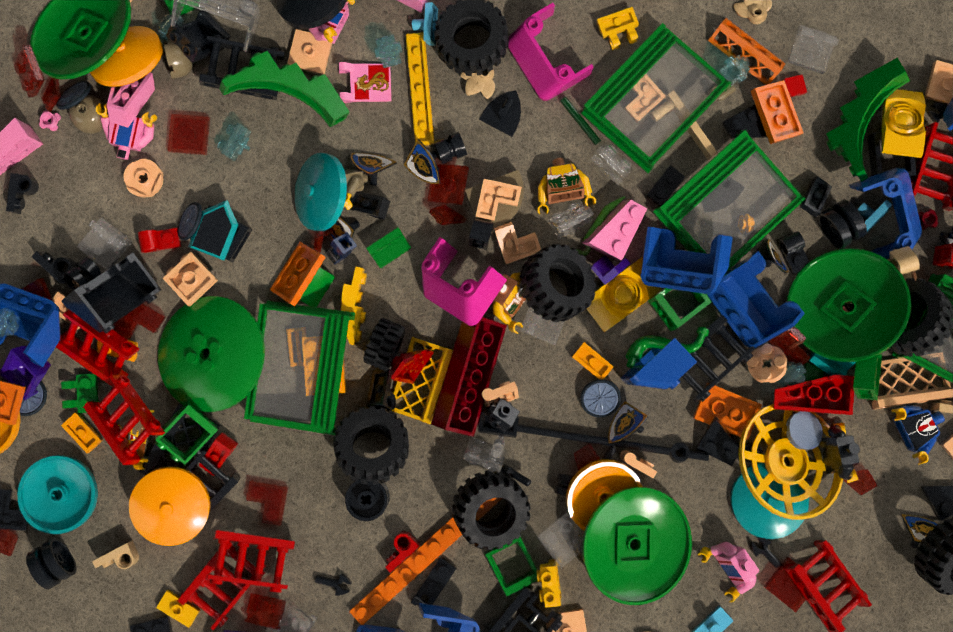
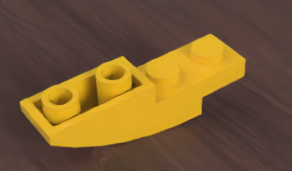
M355 267L352 284L343 285L341 302L342 311L355 313V319L349 320L347 331L349 344L355 346L356 342L361 340L362 331H359L361 323L364 324L366 312H363L364 308L357 306V303H361L363 292H360L361 285H365L367 274L364 273L365 269Z

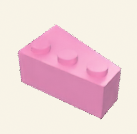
M149 72L143 78L133 83L111 87L107 102L110 122L127 128L130 126L155 91L153 73Z
M16 118L0 132V175L43 145L31 126Z
M633 200L622 201L607 219L582 243L613 260H622L647 208Z

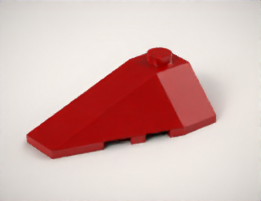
M424 349L396 356L391 364L390 378L394 381L413 384L434 352Z
M834 374L774 389L773 409L853 415L854 376Z

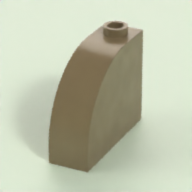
M519 170L492 179V181L522 187L517 207L498 203L495 221L485 220L493 222V228L509 223L521 207L524 185ZM483 183L465 189L474 218H476Z

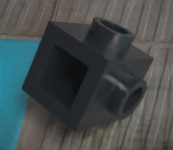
M501 398L496 403L492 402L490 404L485 420L490 422L492 427L505 432L512 427L520 411L514 408L510 402Z

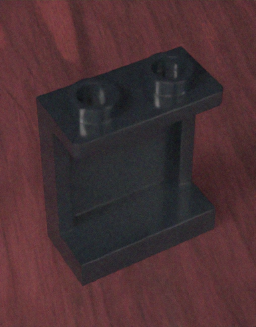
M204 9L199 11L196 20L178 26L175 22L171 23L166 37L172 43L178 45L183 54L194 63L211 55L212 45L207 44V36L215 34L229 40L230 35Z

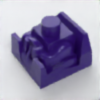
M20 346L10 350L0 375L6 382L26 387L23 396L25 401L38 393L36 388L51 364L46 361L43 367L34 364L23 353L27 346Z

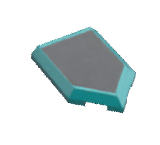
M228 200L202 211L200 224L192 236L188 247L225 261L239 225Z

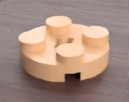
M139 159L136 162L130 163L126 167L123 176L128 191L142 198L152 197L158 193L164 180L160 167L148 159ZM146 173L148 180L141 183L142 180L139 177L140 175L144 176Z
M764 344L752 352L754 356L747 361L749 373L760 383L777 382L787 371L786 366L788 362L785 354L780 348L771 344ZM771 361V366L763 368L764 362Z

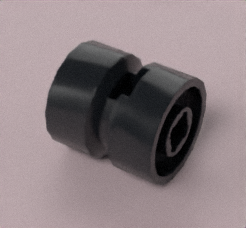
M459 132L449 135L448 139L441 138L434 141L442 165L452 161L453 157L458 159L467 155Z
M84 257L76 263V267H71L64 272L63 278L68 286L75 290L101 275V271L91 259Z

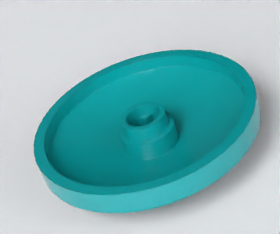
M316 153L306 160L299 172L295 186V207L299 220L307 229L325 231L337 222L343 211L347 194V180L344 168L335 156L327 153Z
M64 455L46 457L31 465L22 476L17 493L18 505L26 521L37 530L49 534L70 532L83 525L92 515L98 498L97 483L90 469L81 461Z
M758 462L759 473L762 479H764L768 474L765 463ZM751 465L747 467V472L756 489L759 482ZM742 472L735 480L731 490V508L738 523L749 533L765 539H778L793 533L803 523L804 519L790 520L782 518L764 508L748 489ZM773 480L769 487L776 493L783 495L782 484ZM798 484L790 485L791 497L799 496L805 492ZM766 491L762 493L761 497L769 505L780 512L786 513L783 501L773 498ZM809 498L792 503L794 514L808 512Z

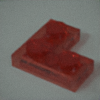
M142 303L114 324L115 328L113 330L127 340H130L139 325L153 333H157L166 317Z
M795 327L768 341V344L780 348L785 354L787 361L795 368L805 364L810 358L802 348L798 347V345L804 342L806 337Z
M249 481L246 500L265 503L262 523L282 525L288 487Z

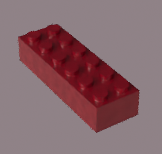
M484 317L474 326L461 322L431 425L474 437L485 401L482 397V392L489 387L507 325Z

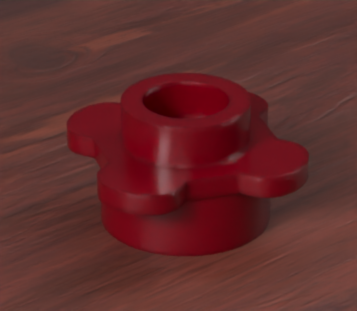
M930 209L924 213L922 211L918 212L922 230L938 226V217L934 210Z

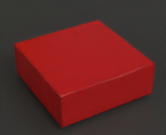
M803 74L783 79L790 97L807 93Z

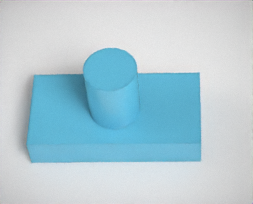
M433 2L425 3L424 19H413L412 29L413 31L424 30L423 40L428 45L436 46L434 31L436 30L435 25L438 20V8Z
M888 200L876 211L865 203L857 209L861 216L866 219L867 233L890 210L893 204Z
M718 606L691 632H723L733 620Z

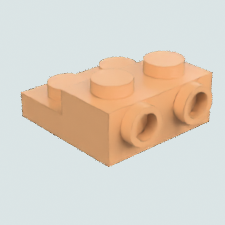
M192 252L183 255L180 262L168 269L163 277L187 306H192L218 281L201 259Z

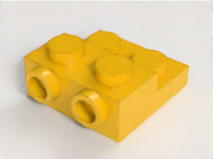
M551 559L548 563L540 564V570H537L538 582H542L543 589L539 590L540 601L545 603V608L561 606L562 598L557 560Z

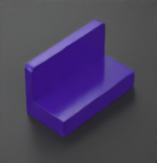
M604 255L591 266V269L606 285L631 263L625 258L614 266Z

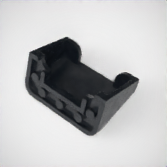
M131 253L124 260L115 264L98 277L72 291L62 302L70 311L97 332L101 333L103 331L106 334L115 328V322L146 301L149 304L158 298L156 294L161 291V288L135 254Z

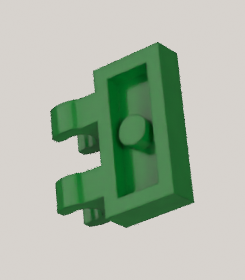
M95 374L76 375V381L61 382V389L77 388V400L62 401V409L78 408V413H87L83 408L87 402H99L98 380Z

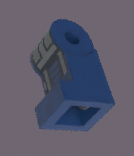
M348 232L334 239L330 243V248L325 253L332 263L336 265L344 260L357 245ZM345 240L348 241L350 247L346 246Z

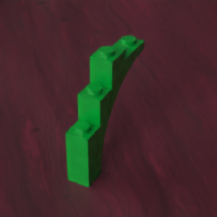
M268 51L254 54L251 57L249 66L243 67L234 75L228 74L223 77L219 88L223 95L251 88L270 89L286 93L309 105L324 119L329 127L344 121L349 114L348 108L325 74L319 77L318 75L313 76L308 80L297 63L292 65L286 64L279 69Z
M898 57L854 81L857 87L854 92L858 98L840 107L843 113L840 117L844 124L826 133L829 139L826 143L830 151L835 150L838 156H843L845 162L850 161L851 166L848 167L853 177L858 176L861 182L868 179L862 156L863 139L867 126L884 100L910 81Z

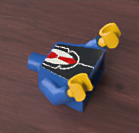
M907 404L898 409H892L891 412L896 413V416L892 419L908 451L917 452L912 457L919 458L918 465L927 463L929 460L928 454L937 441L936 437L940 435L937 425L945 421L943 414L940 411L931 414L928 409Z

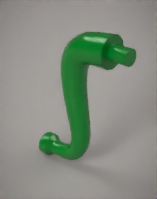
M698 327V336L692 344H680L689 353L697 351L702 346L705 337L709 334L707 328ZM656 335L639 337L630 345L625 355L628 359L626 366L633 368L635 362H640L646 349H663L671 340Z

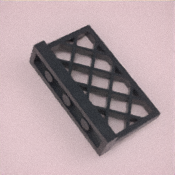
M178 404L171 418L177 413V411L183 406V404ZM186 413L164 435L170 442L173 440V445L176 447L188 443L190 448L191 442L199 438L190 439L187 430L189 428L198 426L200 436L203 434L198 423L186 426L184 420L187 415ZM212 421L215 425H217V428L219 429L221 425ZM184 430L187 440L176 443L175 433ZM215 434L203 445L202 451L209 446ZM155 444L146 458L148 462L143 463L145 470H139L138 472L146 475L153 471L156 465L164 463L165 467H169L167 462L174 460L172 458L166 459L165 450H161ZM180 461V462H179L180 468L184 469V468H183V465H182V462ZM198 461V462L196 463V465L191 469L192 471L195 470V468H196V466L198 465L199 461Z

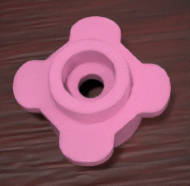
M48 110L43 111L40 116L39 126L43 129L49 128L51 131H56L58 129V121L61 119L60 114H53Z

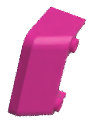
M554 3L529 16L508 37V50L537 96L544 101L554 98L591 75L594 68L590 64L576 74L570 66L565 64L553 68L534 37L541 33L543 29L542 21L553 15Z
M439 237L422 262L423 295L465 324L474 326L481 320L507 279L489 266L478 282L473 279H467L461 284L459 289L444 281L440 277L458 251L443 238Z

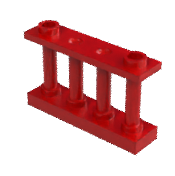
M934 122L925 127L926 135L923 156L917 159L916 176L912 177L910 181L914 196L920 193L941 200L943 203L942 209L951 211L953 210V201L951 200L953 196V174L948 175L925 167L928 157L952 164L953 166V156L931 150L934 139L953 145V137L937 132L939 123ZM922 175L947 182V185H949L947 192L942 193L920 186Z
M67 310L64 312L63 316L70 320L71 323L68 331L60 335V341L56 348L112 387L115 385L109 378L111 374L128 377L129 374L122 370L125 359L131 358L140 348L113 329L106 334L103 331L99 333L72 311ZM78 327L87 332L84 342L75 337ZM93 338L103 343L99 353L90 347ZM109 349L118 354L115 364L106 359Z
M111 374L109 378L115 386L101 402H87L83 408L122 465H137L141 459L136 450L150 435H163L165 431L162 429L161 423L155 419L130 384L129 378L125 375ZM120 392L125 400L110 415L107 411V406ZM130 407L134 415L120 430L116 421ZM140 421L145 429L130 444L126 435Z
M220 530L215 531L213 539L218 540L219 549L214 575L206 576V579L211 580L210 584L222 585L223 581L263 586L270 587L271 592L281 593L282 589L288 588V585L281 584L285 555L288 553V550L294 549L295 541ZM230 541L238 542L237 546H239L234 578L222 576L227 545L230 544ZM250 544L257 545L259 551L254 579H242L247 548H249ZM269 547L277 548L276 552H278L273 583L261 582L266 551L269 550Z
M816 540L814 542L818 549L816 553L802 565L788 564L784 570L829 632H844L846 629L842 625V619L857 605L859 607H870L872 604L868 600V595L861 590L836 555L833 546L826 540ZM824 557L829 567L814 581H811L807 571ZM835 573L841 583L823 597L818 591V587ZM844 590H847L852 599L835 614L830 608V603Z
M230 541V544L227 545L225 556H230L237 561L238 552L234 547L236 542ZM218 551L177 600L182 605H185L188 601L190 603L193 602L216 621L211 627L212 630L218 626L221 628L229 619L226 615L251 586L232 583L241 590L232 599L217 585L210 584L211 580L206 579V576L215 570ZM245 559L244 568L253 575L250 580H253L256 567ZM223 566L222 576L234 578V574ZM200 586L209 589L228 605L222 614L198 596L199 593L196 591Z

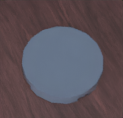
M799 411L788 418L786 422V436L795 448L811 450L820 444L823 430L817 417L812 413Z

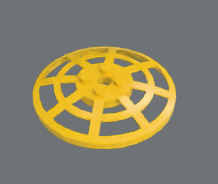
M773 404L764 407L756 412L747 422L739 443V464L748 489L764 508L782 518L803 520L822 514L837 499L843 479L839 477L838 472L834 473L832 486L825 499L821 497L816 490L826 468L818 446L812 449L816 462H809L806 450L795 448L786 436V422L792 415L793 410H785L783 421L773 422L764 426L760 416L773 410H779L773 409ZM809 412L818 418L822 425L823 433L829 436L828 430L830 426L817 413ZM755 423L759 433L753 441L751 452L745 450V441L751 425ZM774 428H782L781 439L773 441L768 431ZM761 438L768 445L765 455L757 453ZM785 457L790 461L789 467L784 462ZM745 459L751 460L753 472L759 482L756 489L748 475ZM757 462L765 463L768 474L764 479H762L759 473ZM809 470H816L814 481L810 486L804 479ZM773 480L782 484L783 495L776 493L769 487ZM798 484L805 492L799 496L791 497L790 485ZM766 491L773 498L783 501L786 513L780 512L769 505L761 497L762 493ZM809 497L819 504L815 509L802 514H794L792 503L803 501Z

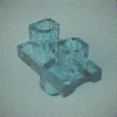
M239 123L236 125L229 124L226 129V133L230 135L227 141L221 140L217 146L223 155L233 161L236 160L238 155H241L244 149L250 150V147L246 144L249 141L248 137L251 131Z

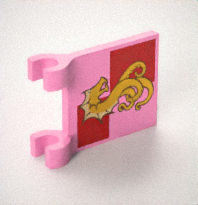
M339 62V74L350 73L351 93L340 92V98L344 103L391 101L390 64H351Z

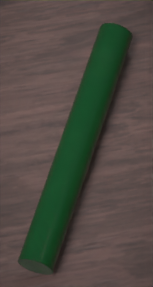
M564 97L560 102L594 145L601 142L568 98Z

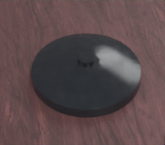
M277 0V9L288 25L298 29H310L321 26L333 19L343 9L347 0Z

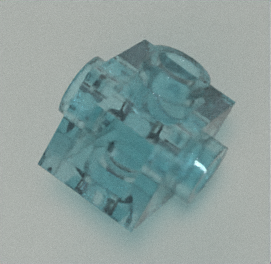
M394 34L376 39L377 48H374L376 58L381 59L383 68L402 63L399 53L403 51L400 41H395Z
M738 54L734 58L731 55L723 62L724 66L720 70L721 75L730 81L731 85L735 82L741 83L748 77L747 73L750 70V64L745 57L741 58ZM734 65L737 66L739 71L734 70Z
M0 309V337L13 335L19 328L18 323L21 318L14 315L15 312L11 309Z

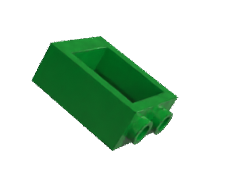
M664 288L648 300L670 331L679 328L711 303L707 294L691 292L699 302V305L680 319L664 298V295L672 289Z
M882 353L870 359L856 361L853 389L858 399L878 400Z
M187 401L162 427L165 433L163 435H155V444L163 451L165 449L168 450L174 461L177 463L181 461L185 465L218 431L217 425L203 413L197 411ZM186 413L206 431L183 453L167 440L164 435Z
M521 536L518 539L512 540V544L503 545L501 549L493 547V550L485 551V555L506 596L538 581V569ZM518 542L532 571L506 583L493 554Z

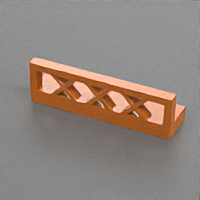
M727 18L723 20L708 40L765 85L770 84L786 64ZM720 31L726 35L727 43H720L715 39ZM731 45H739L742 48V54L735 55L732 52ZM753 56L756 58L757 66L748 65L746 57ZM769 68L774 73L769 79H766L762 75L761 69Z

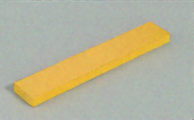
M424 32L406 34L415 143L419 139L425 146L434 145L426 43L423 40Z

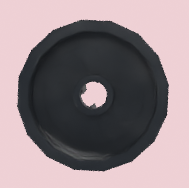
M845 199L834 204L832 209L824 210L818 216L820 228L829 242L838 249H844L852 243V240H858L867 233L866 224L860 212L852 203Z
M358 479L357 482L349 486L346 492V508L352 517L360 521L377 519L386 510L389 504L390 493L383 480H379V484L373 485V481H368L366 485L361 484V480ZM370 495V501H367L365 496Z
M55 537L43 543L42 547H37L28 552L26 556V564L30 574L44 589L49 590L61 583V580L68 579L76 574L77 571L75 559L64 542Z

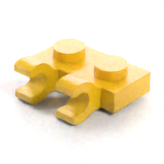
M633 7L597 19L596 23L602 39L608 37L612 51L619 48L620 41L617 34L626 31L630 44L637 42L638 35L635 28L639 26V22Z

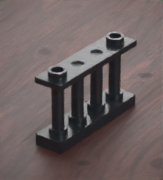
M213 34L212 36H207V44L212 45L208 72H205V74L200 73L199 83L202 86L220 88L222 78L217 77V74H215L220 47L232 49L227 75H234L236 73L239 51L250 53V60L254 54L268 51L276 64L278 59L284 60L285 52H281V49L276 47L268 49L226 40L220 35ZM251 88L235 91L236 93L270 100H277L278 91L270 89Z
M723 315L707 328L709 334L705 337L702 347H706L726 370L717 376L697 355L698 352L695 351L690 354L697 361L696 365L712 383L703 389L688 372L682 376L698 394L693 400L695 403L699 400L703 402L711 395L709 391L742 361L746 363L754 356L752 354L755 349L753 346L746 351L725 330L726 327L724 325L728 320ZM715 333L720 335L741 356L733 364L711 342L712 339L710 337Z
M206 447L203 451L200 449L192 457L194 460L185 470L196 475L191 469L199 461L221 481L222 487L217 491L216 489L213 490L196 475L208 491L211 511L239 482L241 477L236 473L231 477L229 475L226 476L204 456L209 450Z

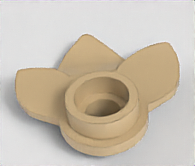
M744 0V2L734 3L733 7L740 17L748 18L753 24H761L765 21L767 12L772 7V0Z
M494 70L488 72L486 76H477V73H472V76H466L465 72H462L461 78L467 81L465 86L466 95H474L481 91L482 95L489 99L495 91V83L492 80Z

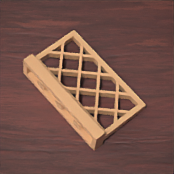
M943 352L920 356L927 361L938 357L939 367L947 370ZM905 358L884 360L881 363V369L884 372L880 376L879 384H882L889 390L885 395L878 396V400H873L872 408L875 410L950 399L953 397V389H951L950 382L942 377L940 378L943 379L944 387H937L932 383L936 374H933L928 381L920 375L924 368L921 367L918 372H915L908 367L911 361ZM894 363L903 367L899 375L889 370ZM906 370L915 376L911 383L901 378ZM886 373L896 378L891 386L882 381ZM917 378L926 383L923 390H918L913 386ZM898 381L907 386L904 393L894 389Z

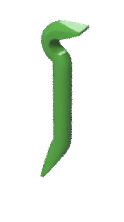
M625 196L607 204L602 209L583 241L603 223L609 212ZM585 245L586 249L584 251L576 250L579 251L578 254L587 256L591 251V247Z

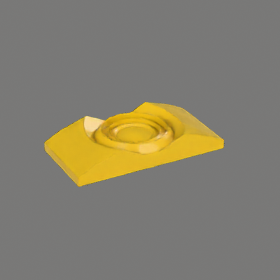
M897 89L882 103V153L922 158L926 135L924 127L926 104L923 92Z
M643 257L595 291L594 300H592L587 311L603 332L609 330L664 289L648 286L642 282Z

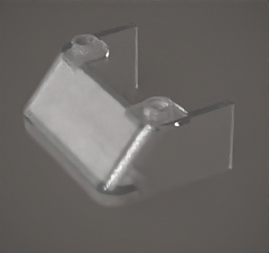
M174 0L170 26H175L185 5L248 26L243 51L247 52L260 19L259 6L251 0Z

